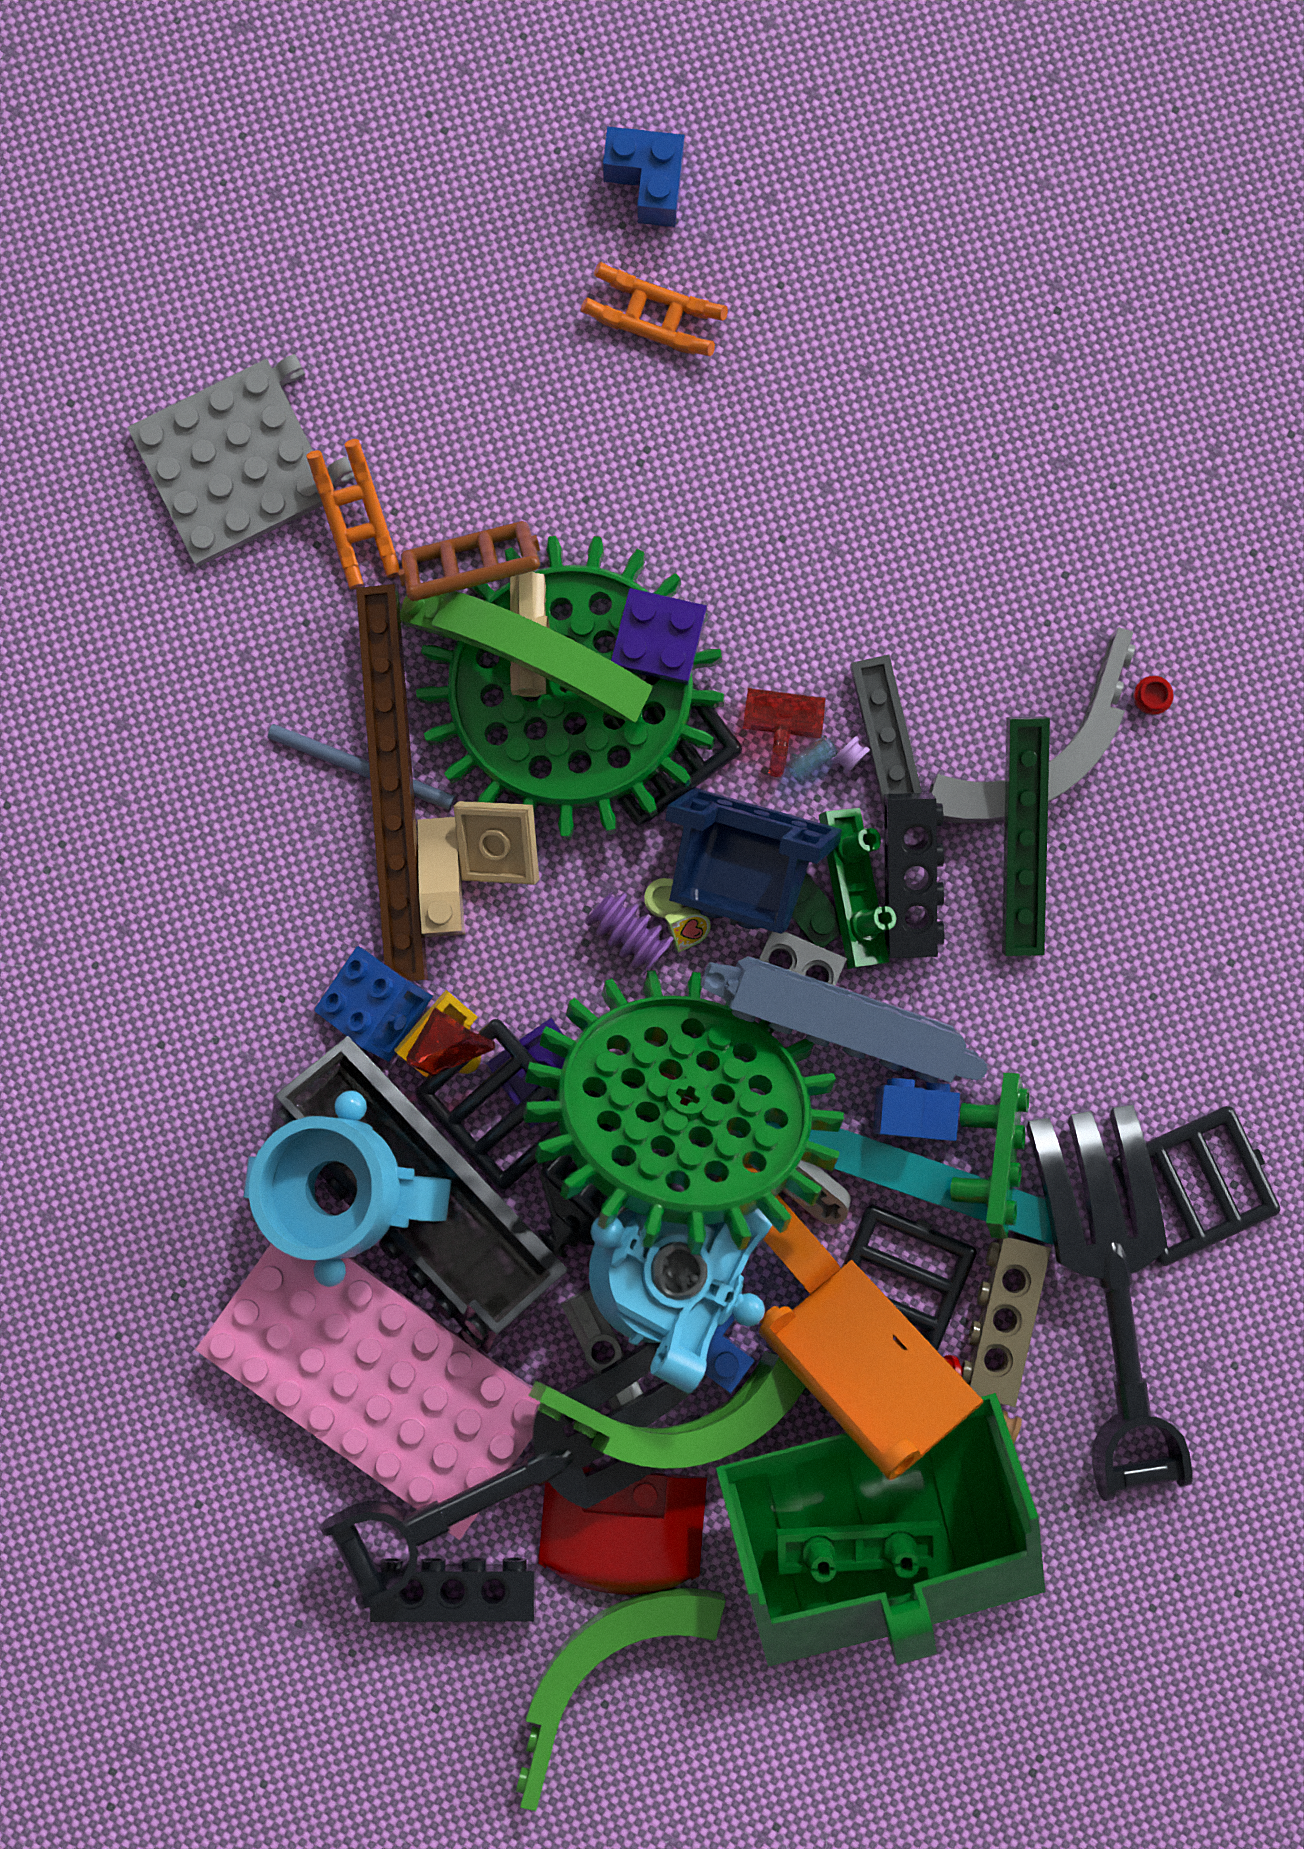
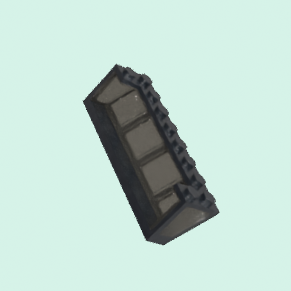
M347 1036L274 1095L271 1118L273 1125H271V1128L275 1132L282 1126L305 1117L339 1118L335 1113L334 1107L337 1097L346 1091H356L364 1097L367 1105L365 1115L358 1121L372 1126V1130L387 1143L396 1159L398 1167L415 1169L414 1176L451 1180L446 1221L409 1219L408 1227L390 1226L380 1239L379 1246L390 1259L396 1260L398 1258L408 1269L406 1271L408 1278L418 1289H427L435 1298L433 1301L435 1307L446 1319L450 1320L453 1317L463 1328L461 1334L470 1346L476 1350L480 1347L488 1354L563 1280L568 1269L353 1040ZM338 1161L331 1162L324 1166L319 1174L326 1180L325 1187L330 1195L338 1202L344 1200L351 1207L357 1195V1180L354 1173L344 1163Z

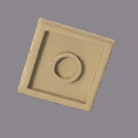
M459 801L454 805L461 880L535 885L540 880L533 805Z

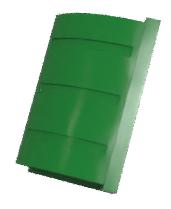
M996 1393L982 1396L981 1398L984 1402L909 1469L893 1480H888L847 1433L716 1467L768 1667L885 1637L889 1639L896 1665L937 1655L932 1625L1045 1593L1039 1517ZM939 1521L941 1526L942 1566L919 1567L917 1574L910 1578L898 1576L895 1568L836 1571L834 1578L824 1583L816 1581L812 1573L778 1574L776 1529Z

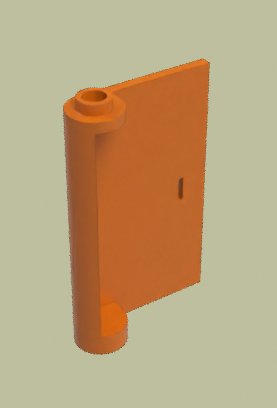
M850 1260L793 1310L789 1306L781 1308L774 1306L764 1313V1317L760 1321L761 1326L758 1334L888 1480H893L903 1474L984 1403L982 1398L853 1260Z

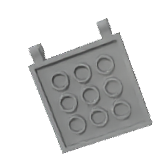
M295 354L282 359L274 368L271 367L266 358L127 427L197 567L323 506L306 457L313 449L282 389V386L305 376ZM347 457L336 460L327 468L333 487L355 478Z

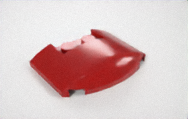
M582 1467L584 1473L595 1469L591 1467ZM650 1473L587 1509L568 1501L549 1482L545 1483L538 1563L545 1569L547 1566L559 1577L574 1585L610 1594H649L671 1589L690 1578L692 1581L699 1577L707 1477Z

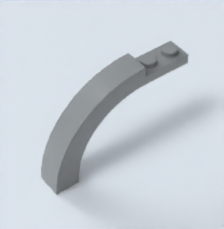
M1118 627L1110 636L1084 719L1066 748L1049 762L1048 803L1058 798L1087 774L1107 750L1119 728L1125 711L1110 705L1111 703L1116 705L1121 696L1124 682L1118 681L1122 667H1129L1136 646L1130 644L1133 631ZM937 774L933 779L929 793L931 792L936 797V803H942L944 822L982 824L1003 821L1005 819V780L974 782L959 780Z

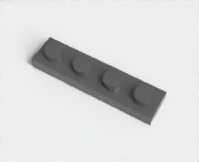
M889 654L850 664L883 810V794L922 793Z

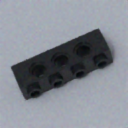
M931 792L883 794L885 906L892 908L896 915L895 926L885 930L889 958L938 957V945H944L945 938L943 921H937V906L944 905L943 882H937V867H943L944 865L943 843H937V827H943L944 822L942 803H936V797ZM912 827H921L924 829L923 839L915 845L906 844L904 842L906 831ZM919 866L924 868V877L920 882L916 884L905 882V874L911 867ZM913 906L925 908V914L920 921L910 923L905 920V914L909 908Z
M520 1557L502 1559V1564H486L485 1558L462 1559V1564H446V1559L425 1558L421 1560V1565H416V1571L410 1579L416 1580L422 1585L424 1594L421 1597L410 1598L402 1589L393 1597L370 1607V1622L534 1621L536 1615V1564H527V1559ZM382 1559L381 1565H375L381 1579L383 1580L397 1571L405 1559ZM450 1579L458 1580L462 1583L465 1593L461 1597L451 1598L445 1594L443 1583ZM490 1579L499 1580L503 1583L506 1592L501 1597L492 1598L485 1593L483 1584Z

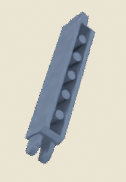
M749 956L739 960L736 967L709 962L702 977L701 986L705 990L723 998L730 1009H733L731 1013L740 1019L754 1022L757 1017L769 1021V1027L779 1032L791 1034L793 1030L805 1033L807 1034L805 1037L807 1040L820 1046L828 1047L830 1042L843 1046L842 1051L853 1057L865 1059L867 1054L879 1058V1063L889 1069L901 1071L902 1067L915 1070L917 1077L931 1083H937L938 1079L952 1083L955 1075L977 1081L978 1079L981 1080L982 1077L985 1078V1074H987L988 1068L985 1061L981 1059L977 1052L966 1048L967 1045L963 1036L953 1026Z

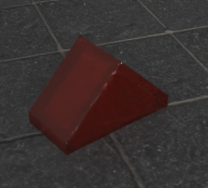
M434 1008L406 1057L407 1064L433 1076L495 1050V1042L462 1020Z

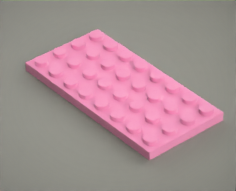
M272 1243L195 1349L417 1510L436 1500L440 1503L511 1468L532 1439L534 1413L536 1406L540 1404L539 1401L528 1396L532 1389L530 1385L481 1350L474 1349L463 1337L353 1258L342 1259L346 1266L344 1279L334 1287H326L321 1285L314 1277L313 1268L317 1260L293 1257L282 1252ZM479 1513L450 1526L448 1533L460 1540Z

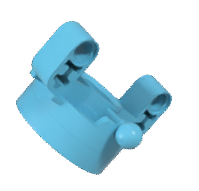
M346 1091L337 1097L334 1107L335 1113L339 1118L313 1116L292 1121L275 1131L258 1150L256 1157H248L243 1197L249 1198L256 1224L263 1235L282 1252L300 1259L317 1260L313 1268L314 1277L321 1285L326 1287H334L344 1279L346 1266L342 1259L356 1257L357 1254L372 1247L384 1236L390 1226L408 1227L409 1219L422 1221L447 1220L451 1180L414 1176L415 1169L398 1167L396 1159L387 1143L372 1130V1126L358 1121L365 1115L367 1105L364 1097L356 1091ZM334 1161L348 1166L353 1171L357 1180V1195L354 1203L347 1211L337 1216L326 1213L319 1206L315 1197V1182L318 1173L324 1166Z

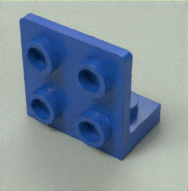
M357 946L315 1007V1012L344 1035L349 1036L361 1048L390 1062L396 1053L394 1049L410 1032L433 998V995L396 973L362 947Z

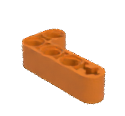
M744 1165L747 1170L755 1173L758 1172L752 1165ZM777 1195V1200L786 1208L792 1218L787 1230L779 1233L772 1225L763 1240L809 1294H812L839 1271L841 1267L782 1198Z

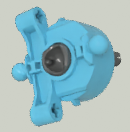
M628 1209L617 1215L616 1219L606 1229L597 1225L599 1217L592 1224L591 1235L595 1245L590 1257L589 1282L592 1296L600 1313L612 1327L630 1338L629 1343L633 1345H638L640 1341L660 1343L651 1363V1374L686 1393H691L698 1386L704 1375L709 1343L718 1326L723 1325L732 1313L734 1319L739 1324L747 1327L756 1325L764 1317L765 1307L763 1301L757 1295L751 1293L741 1294L744 1281L741 1273L757 1244L767 1235L772 1227V1224L759 1209L744 1216L751 1232V1238L746 1249H737L725 1222L704 1224L706 1236L699 1255H691L687 1243L688 1232L686 1224L661 1221L659 1236L651 1248L642 1246V1229L647 1220V1217Z

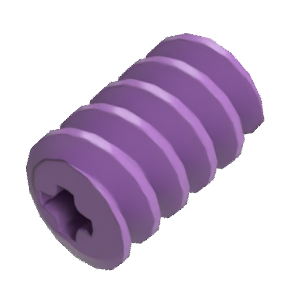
M611 892L585 920V924L590 926L600 921L596 934L601 937L611 932L608 945L612 948L623 943L619 953L620 957L626 958L635 954L631 967L637 969L646 965L643 973L645 975L671 947L674 938L669 936L660 941L658 937L663 927L658 925L648 930L646 927L651 916L646 914L637 919L635 915L639 905L635 903L625 908L623 905L628 894L624 892L613 897V892Z

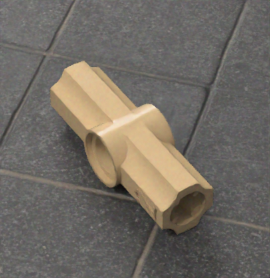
M532 571L510 577V611L549 628V619L546 616L545 606L546 582L544 574ZM511 662L510 686L512 695L538 697L541 694H546L545 677Z

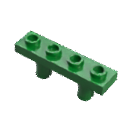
M860 808L825 811L819 814L820 823L843 829L840 844L826 857L845 957L847 958V968L855 969L889 963L884 931L895 926L896 915L893 909L888 906L879 907L869 857L870 852L880 848V834L874 828L864 829Z
M1003 1073L1001 1099L997 1102V1105L961 1103L960 1108L961 1127L996 1129L992 1176H989L988 1180L952 1177L950 1189L952 1202L987 1204L986 1224L991 1238L1008 1239L1009 1225H1015L1017 1220V1201L1012 1200L1013 1187H1020L1021 1163H1017L1016 1158L1017 1149L1023 1150L1025 1146V1125H1020L1021 1113L1028 1112L1030 1101L1029 1088H1023L1020 1073Z
M939 1521L776 1529L777 1569L779 1575L812 1573L816 1581L824 1583L832 1580L836 1571L895 1568L898 1576L910 1578L917 1574L919 1567L942 1566L941 1526Z

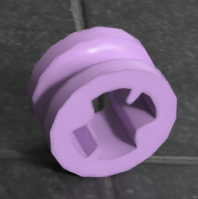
M857 736L832 760L835 765L841 764L843 766L842 772L846 775L870 751L867 746L861 747L859 745L860 739Z

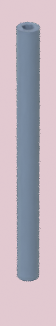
M276 724L271 725L267 736L268 739L370 779L369 761ZM413 779L415 797L447 810L451 809L455 795Z

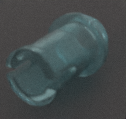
M821 735L818 740L798 755L795 753L791 754L786 767L798 782H801L803 779L810 780L812 778L811 773L832 757H835L838 752L827 736Z

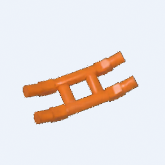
M601 261L597 264L594 271L595 277L609 283L610 286L628 294L632 293L625 314L588 297L582 303L581 312L597 319L598 322L606 326L653 340L683 353L700 354L709 357L713 355L715 350L714 341L696 338L694 335L676 332L683 311L685 314L698 318L724 321L728 314V307L726 305L712 303L693 296L689 297L640 280L636 276L620 269L617 270ZM647 299L669 306L661 327L640 320Z
M351 439L344 444L357 484L334 491L321 451H311L306 455L348 587L351 590L364 586L352 546L353 543L374 537L386 577L394 578L399 576L398 570L400 569L359 439ZM362 499L369 522L347 529L340 506Z

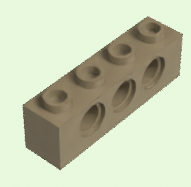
M1009 1237L1008 1239L997 1238L996 1243L990 1242L986 1255V1265L991 1266L988 1282H981L977 1295V1305L982 1306L979 1321H972L968 1335V1344L973 1345L970 1361L964 1360L962 1363L964 1369L962 1378L980 1397L996 1393L1000 1404L1016 1407L1051 1252L1050 1247ZM1017 1269L1021 1275V1283L1015 1290L1007 1291L1002 1284V1277L1007 1270ZM1002 1308H1008L1012 1314V1323L1004 1330H997L993 1324L994 1314ZM992 1348H1000L1003 1353L1002 1364L996 1369H987L984 1363L985 1354Z

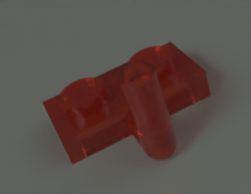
M748 688L743 729L774 733L769 765V774L771 776L781 777L784 774L790 735L821 739L826 698Z

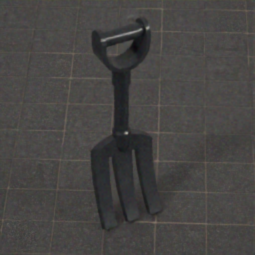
M1133 1105L1114 1107L1109 1114L1125 1178L1133 1237H1128L1113 1174L1092 1112L1071 1114L1068 1120L1083 1184L1091 1244H1086L1074 1192L1050 1118L1028 1121L1026 1126L1046 1201L1056 1262L1073 1272L1099 1278L1100 1287L1105 1293L1117 1381L1114 1382L1118 1414L1112 1416L1100 1427L1093 1442L1092 1466L1097 1491L1103 1501L1114 1500L1116 1492L1174 1481L1180 1487L1189 1486L1193 1479L1190 1452L1185 1438L1173 1424L1151 1414L1147 1381L1145 1378H1142L1130 1294V1286L1133 1283L1131 1274L1152 1263L1167 1247V1240L1149 1154ZM1141 1425H1156L1163 1433L1169 1456L1113 1466V1454L1116 1446L1129 1430Z
M645 1342L616 1362L561 1392V1394L591 1409L597 1408L650 1372L651 1363L660 1343ZM663 1381L604 1416L632 1426L647 1427L678 1405L690 1393H686ZM538 1404L532 1425L535 1452L527 1455L523 1462L440 1503L436 1500L408 1515L388 1502L369 1500L351 1505L324 1520L319 1528L323 1536L331 1535L358 1589L359 1594L356 1596L355 1601L360 1609H366L393 1597L407 1586L416 1571L418 1546L450 1531V1526L531 1486H541L549 1482L568 1501L587 1509L639 1481L658 1468L639 1466L615 1458L584 1473L582 1467L604 1455V1453L591 1447L595 1438H591L576 1429L565 1434L563 1427L572 1423L575 1419L562 1414L558 1421L538 1411ZM690 1415L674 1426L697 1420L701 1416ZM368 1520L383 1521L397 1528L406 1539L408 1545L407 1557L401 1567L389 1577L381 1579L355 1526L357 1523Z

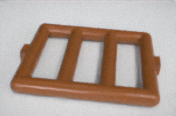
M519 521L405 550L401 554L402 569L398 570L401 585L405 586L408 599L419 601L536 571L540 566L537 554L540 551L537 536H532L529 525L524 521ZM517 539L522 557L498 563L494 544ZM478 548L483 567L460 573L456 554ZM440 558L444 577L421 583L417 563Z

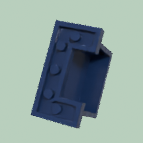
M693 788L667 807L665 821L683 826L669 901L699 909L702 915L709 918L726 917L736 920L739 926L746 929L763 928L782 934L789 926L809 862L817 864L840 844L843 829Z

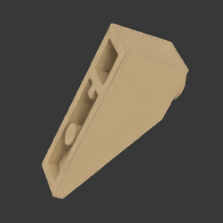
M455 817L417 820L418 870L422 934L426 938L465 935L462 880Z

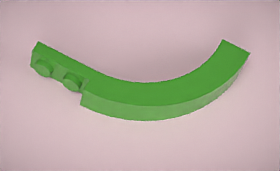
M454 591L419 601H411L407 596L403 600L400 617L401 623L407 627L461 641L514 662L573 692L610 716L636 723L653 688L631 672L574 640L519 614L476 597Z
M764 1351L752 1375L726 1403L697 1420L664 1428L638 1427L618 1422L538 1381H535L528 1396L540 1402L537 1408L538 1411L558 1421L562 1414L575 1419L572 1428L591 1438H595L591 1447L604 1454L639 1466L685 1468L725 1458L758 1440L791 1409L806 1386L778 1355Z
M673 1588L649 1594H639L602 1610L568 1637L543 1671L527 1711L526 1721L538 1724L540 1728L532 1726L526 1748L527 1752L533 1753L530 1768L521 1767L515 1791L523 1794L521 1808L532 1811L537 1810L562 1714L570 1697L587 1674L614 1652L645 1639L681 1635L716 1641L726 1602L725 1593L706 1589Z

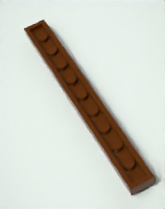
M396 584L356 588L384 964L409 981L428 980L425 936L421 931L418 841L399 590Z

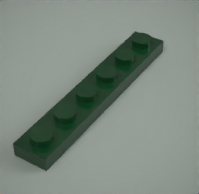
M1047 716L1006 717L1002 953L1005 956L1045 955L1050 718Z

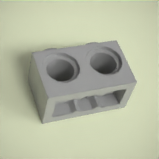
M771 931L759 957V960L769 963L771 953L783 951L789 956L791 961L788 970L805 975L808 968L820 967L826 973V983L834 986L847 960L845 957L785 931L782 934Z

